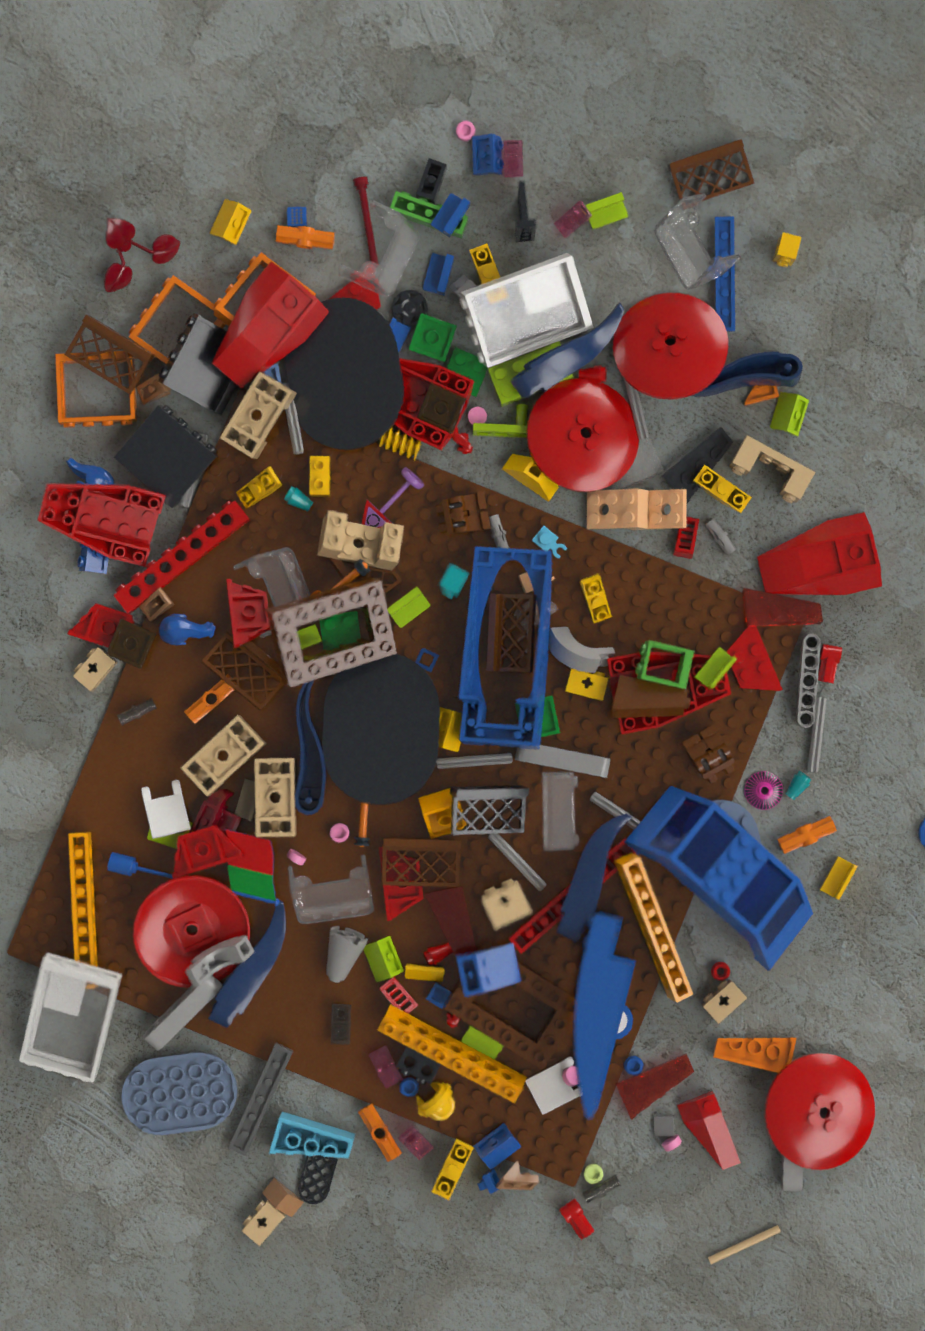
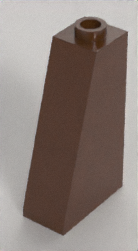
M620 675L611 717L681 716L684 713V709H689L691 698L687 697V689Z

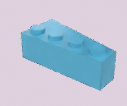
M282 1112L269 1154L285 1153V1155L304 1154L305 1156L322 1155L323 1157L349 1158L356 1134Z

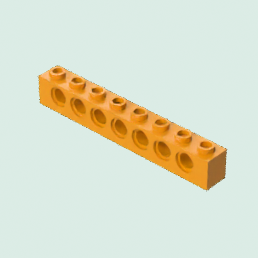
M91 832L70 833L69 855L74 958L77 962L98 967ZM87 982L85 989L96 988L99 985Z
M629 853L615 860L614 862L667 997L677 1003L693 995L640 857Z
M390 1005L378 1028V1031L513 1103L517 1100L527 1079L526 1076L393 1005Z

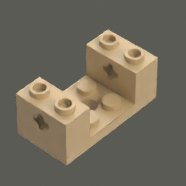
M259 372L220 439L251 458L258 459L267 444L265 441L266 437L283 409H288L297 393L267 374ZM256 409L262 413V417L258 421L252 418V412Z
M747 435L729 465L732 468L731 471L739 476H742V474L747 475L757 457H760L759 460L761 462L777 466L776 470L783 474L790 473L779 494L783 496V500L791 504L792 502H798L802 498L815 472Z
M334 511L327 512L322 522L317 555L357 563L358 560L362 559L368 566L393 570L398 564L404 526L385 522L381 528L348 522V514ZM355 539L361 540L363 547L356 548L353 541Z
M238 715L183 765L181 769L206 796H211L244 762L265 746L266 742L241 715ZM221 750H225L228 753V759L224 762L220 761L217 756Z
M296 758L255 759L256 837L297 835L294 780L296 777ZM272 792L280 794L281 799L278 803L270 801V794Z
M512 878L502 882V887L498 889L491 887L485 890V894L482 895V901L495 929L531 913L518 881H513ZM504 895L505 898L507 897V901L503 902L500 896Z

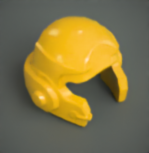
M432 1082L430 1085L437 1093L426 1103L419 1096L416 1097L418 1114L430 1117L435 1121H443L448 1119L455 1110L451 1086L444 1082Z

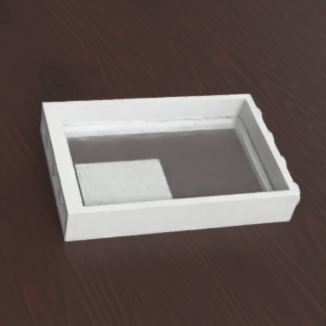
M568 253L460 292L462 297L460 298V304L463 310L466 309L467 317L465 319L468 327H471L473 331L471 338L473 344L477 345L479 350L477 353L480 364L483 363L486 367H491L594 328L573 257Z
M47 953L42 961L19 1061L29 1066L41 1067L46 1071H55L64 1076L79 1078L84 1082H94L98 1074L122 974Z

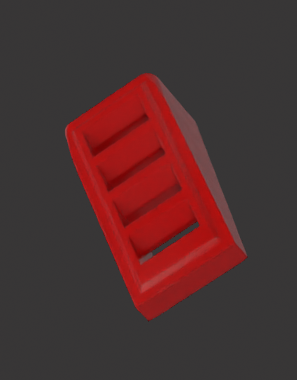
M686 517V524L694 525V528H678L674 556L692 559L700 519ZM682 531H683V532H689V533H693V536H692V535L681 534V533H682ZM680 539L691 541V543L680 542Z
M395 976L379 987L391 1004L402 1010V1006L410 1001L412 1004L404 1010L408 1014L418 1006L417 1002ZM395 983L396 987L388 993L387 989ZM400 989L401 993L393 999L392 995ZM405 995L407 998L398 1005L397 1001Z

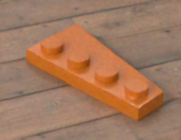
M717 1038L713 1058L779 1073L786 1065L792 1062L797 1038Z

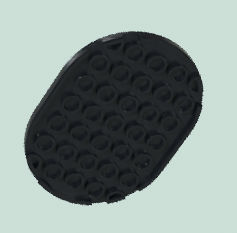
M332 298L321 302L329 313L304 343L285 356V368L289 388L297 393L293 401L299 424L304 431L314 440L325 446L339 450H354L375 443L395 424L404 401V381L396 338L384 316L363 301L353 298Z
M393 654L340 671L329 685L325 697L322 750L325 766L337 787L351 798L370 805L395 804L416 794L433 773L439 750L440 704L434 683L423 668L407 657Z

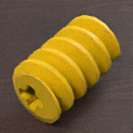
M393 426L382 436L379 447H381L385 443L386 450L392 446L393 453L400 449L399 455L401 456L407 452L408 459L414 455V461L421 447V441H414L412 437L407 438L405 433L400 435L399 428L393 432Z

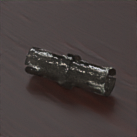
M150 698L137 706L136 704L132 705L131 709L118 714L117 717L123 726L136 718H142V715L157 709L153 699Z
M615 1174L603 1182H597L596 1186L582 1192L588 1204L602 1195L603 1197L606 1196V1193L622 1185Z

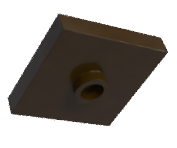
M431 383L417 418L452 434L467 398Z
M120 619L106 655L142 669L157 634Z

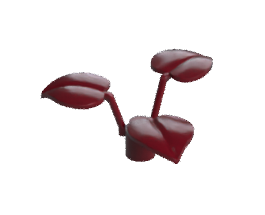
M108 218L105 235L106 244L112 249H117L116 252L119 254L121 264L113 263L107 269L104 278L105 291L114 292L126 287L130 283L133 276L132 269L129 266H125L122 252L129 251L131 245L152 254V261L154 263L164 264L173 259L177 254L180 241L172 235L164 234L155 239L152 244L153 250H150L132 240L135 236V227L130 222L118 218Z

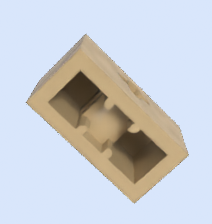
M100 647L92 648L86 656L88 659L85 663H80L74 670L75 674L73 677L92 692L118 663L111 656L106 655V652ZM91 664H98L96 666V668L98 669L97 672H90L92 670V668L90 667Z
M732 980L722 981L717 986L718 990L714 994L709 993L703 999L704 1003L702 1006L718 1024L747 999ZM720 996H723V997H726V996H727V998H726L727 1003H726V1004H723V1003L718 1004V1003L720 1002V999H719Z
M262 1200L255 1208L256 1214L253 1217L249 1215L242 1223L244 1225L242 1232L258 1246L264 1242L286 1215L276 1209L269 1200L266 1202ZM265 1217L266 1222L260 1225L259 1220Z

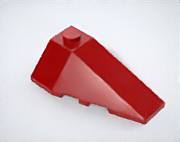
M713 1091L677 1104L684 1124L722 1170L741 1163Z

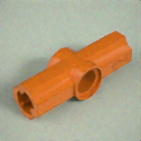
M278 225L276 243L292 244L304 249L315 247L333 250L335 237L333 232L318 231L306 226L295 228Z
M221 679L184 712L196 724L228 697L234 689ZM209 694L216 695L217 701L214 704L207 703L206 699Z
M828 816L812 824L808 823L798 827L794 832L778 838L777 841L783 854H786L799 847L811 845L819 841L818 839L828 836L837 830L831 816Z
M372 1103L358 1111L371 1133L372 1139L377 1143L387 1162L402 1154L389 1132L388 1126L383 1122ZM377 1128H382L385 1130V1135L383 1137H378L375 1135V1130Z

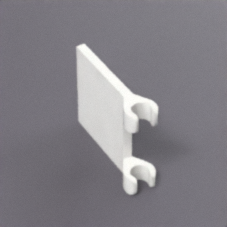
M179 780L172 781L174 795L152 800L149 787L141 789L153 839L191 830Z
M568 1057L526 1079L525 1082L543 1115L581 1096L580 1086L573 1090L572 1086H568L562 1077L563 1070L574 1064L572 1057Z

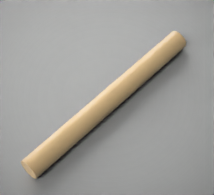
M778 1225L718 1252L708 1257L711 1264H714L781 1231Z

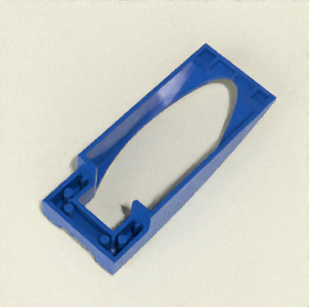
M475 547L459 699L464 702L460 741L463 744L509 746L540 750L549 651L552 578L551 551ZM509 560L520 562L526 569L534 594L536 595L540 618L534 684L528 699H517L516 701L520 706L518 726L485 723L487 705L479 673V639L486 603L498 571Z
M600 911L594 917H590L588 928H591L589 936L586 935L583 947H586L582 963L576 1001V1062L582 1101L586 1117L592 1118L599 1107L636 964L634 959L614 954L624 917Z

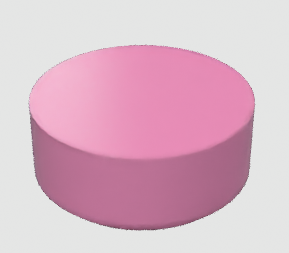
M462 121L456 127V135L462 141H469L475 135V127L469 121Z
M474 407L468 413V420L471 425L473 423H485L487 413L481 407Z
M337 823L332 826L330 836L335 842H344L349 837V828L343 823Z
M290 849L287 853V857L299 865H303L307 859L293 849Z
M571 1066L564 1069L562 1074L564 1082L568 1086L578 1085L577 1067Z
M675 1134V1136L667 1138L662 1143L665 1151H671L677 1148L682 1140L678 1134Z

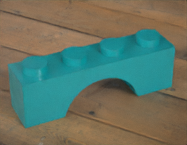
M450 565L440 583L442 595L449 599L453 597L458 598L468 579V573Z

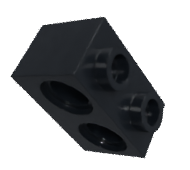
M406 1046L396 1067L399 1068L398 1071L407 1076L412 1074L416 1076L415 1080L426 1085V1083H432L441 1064ZM411 1056L415 1059V1063L412 1066H407L404 1063V1059ZM424 1065H429L432 1068V1072L429 1075H425L422 1073L421 1068Z

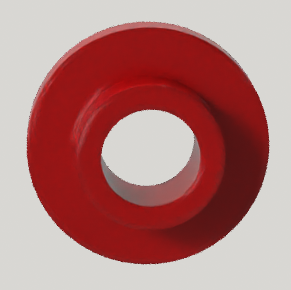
M716 962L711 968V975L717 981H724L730 975V968L724 962ZM723 968V974H717V969Z

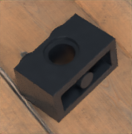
M428 159L416 192L417 199L424 198L429 200L431 204H435L447 171V164Z

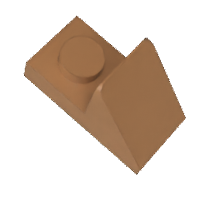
M159 373L136 387L143 405L170 395L171 389L158 382L160 378Z
M516 1161L496 1184V1189L532 1190L539 1183L538 1175H531L530 1173L520 1174L519 1162Z

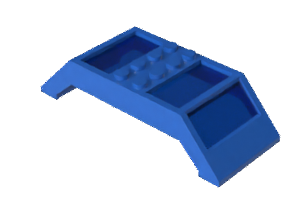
M669 786L624 841L638 855H644L665 866L748 941L755 955L754 959L767 971L773 967L813 915L801 880L713 801Z

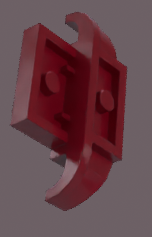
M221 789L212 794L206 801H203L189 833L213 825H217L226 836L225 829L236 831L241 817L227 811L228 806L225 805L227 799L233 796L234 792L228 789Z

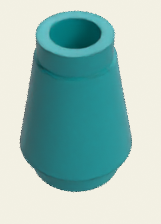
M291 486L284 497L287 504L307 512L313 504V501L297 487Z
M801 771L797 774L795 773L785 794L795 800L796 797L811 785L812 779Z

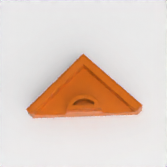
M754 386L745 400L744 406L778 398L777 386Z

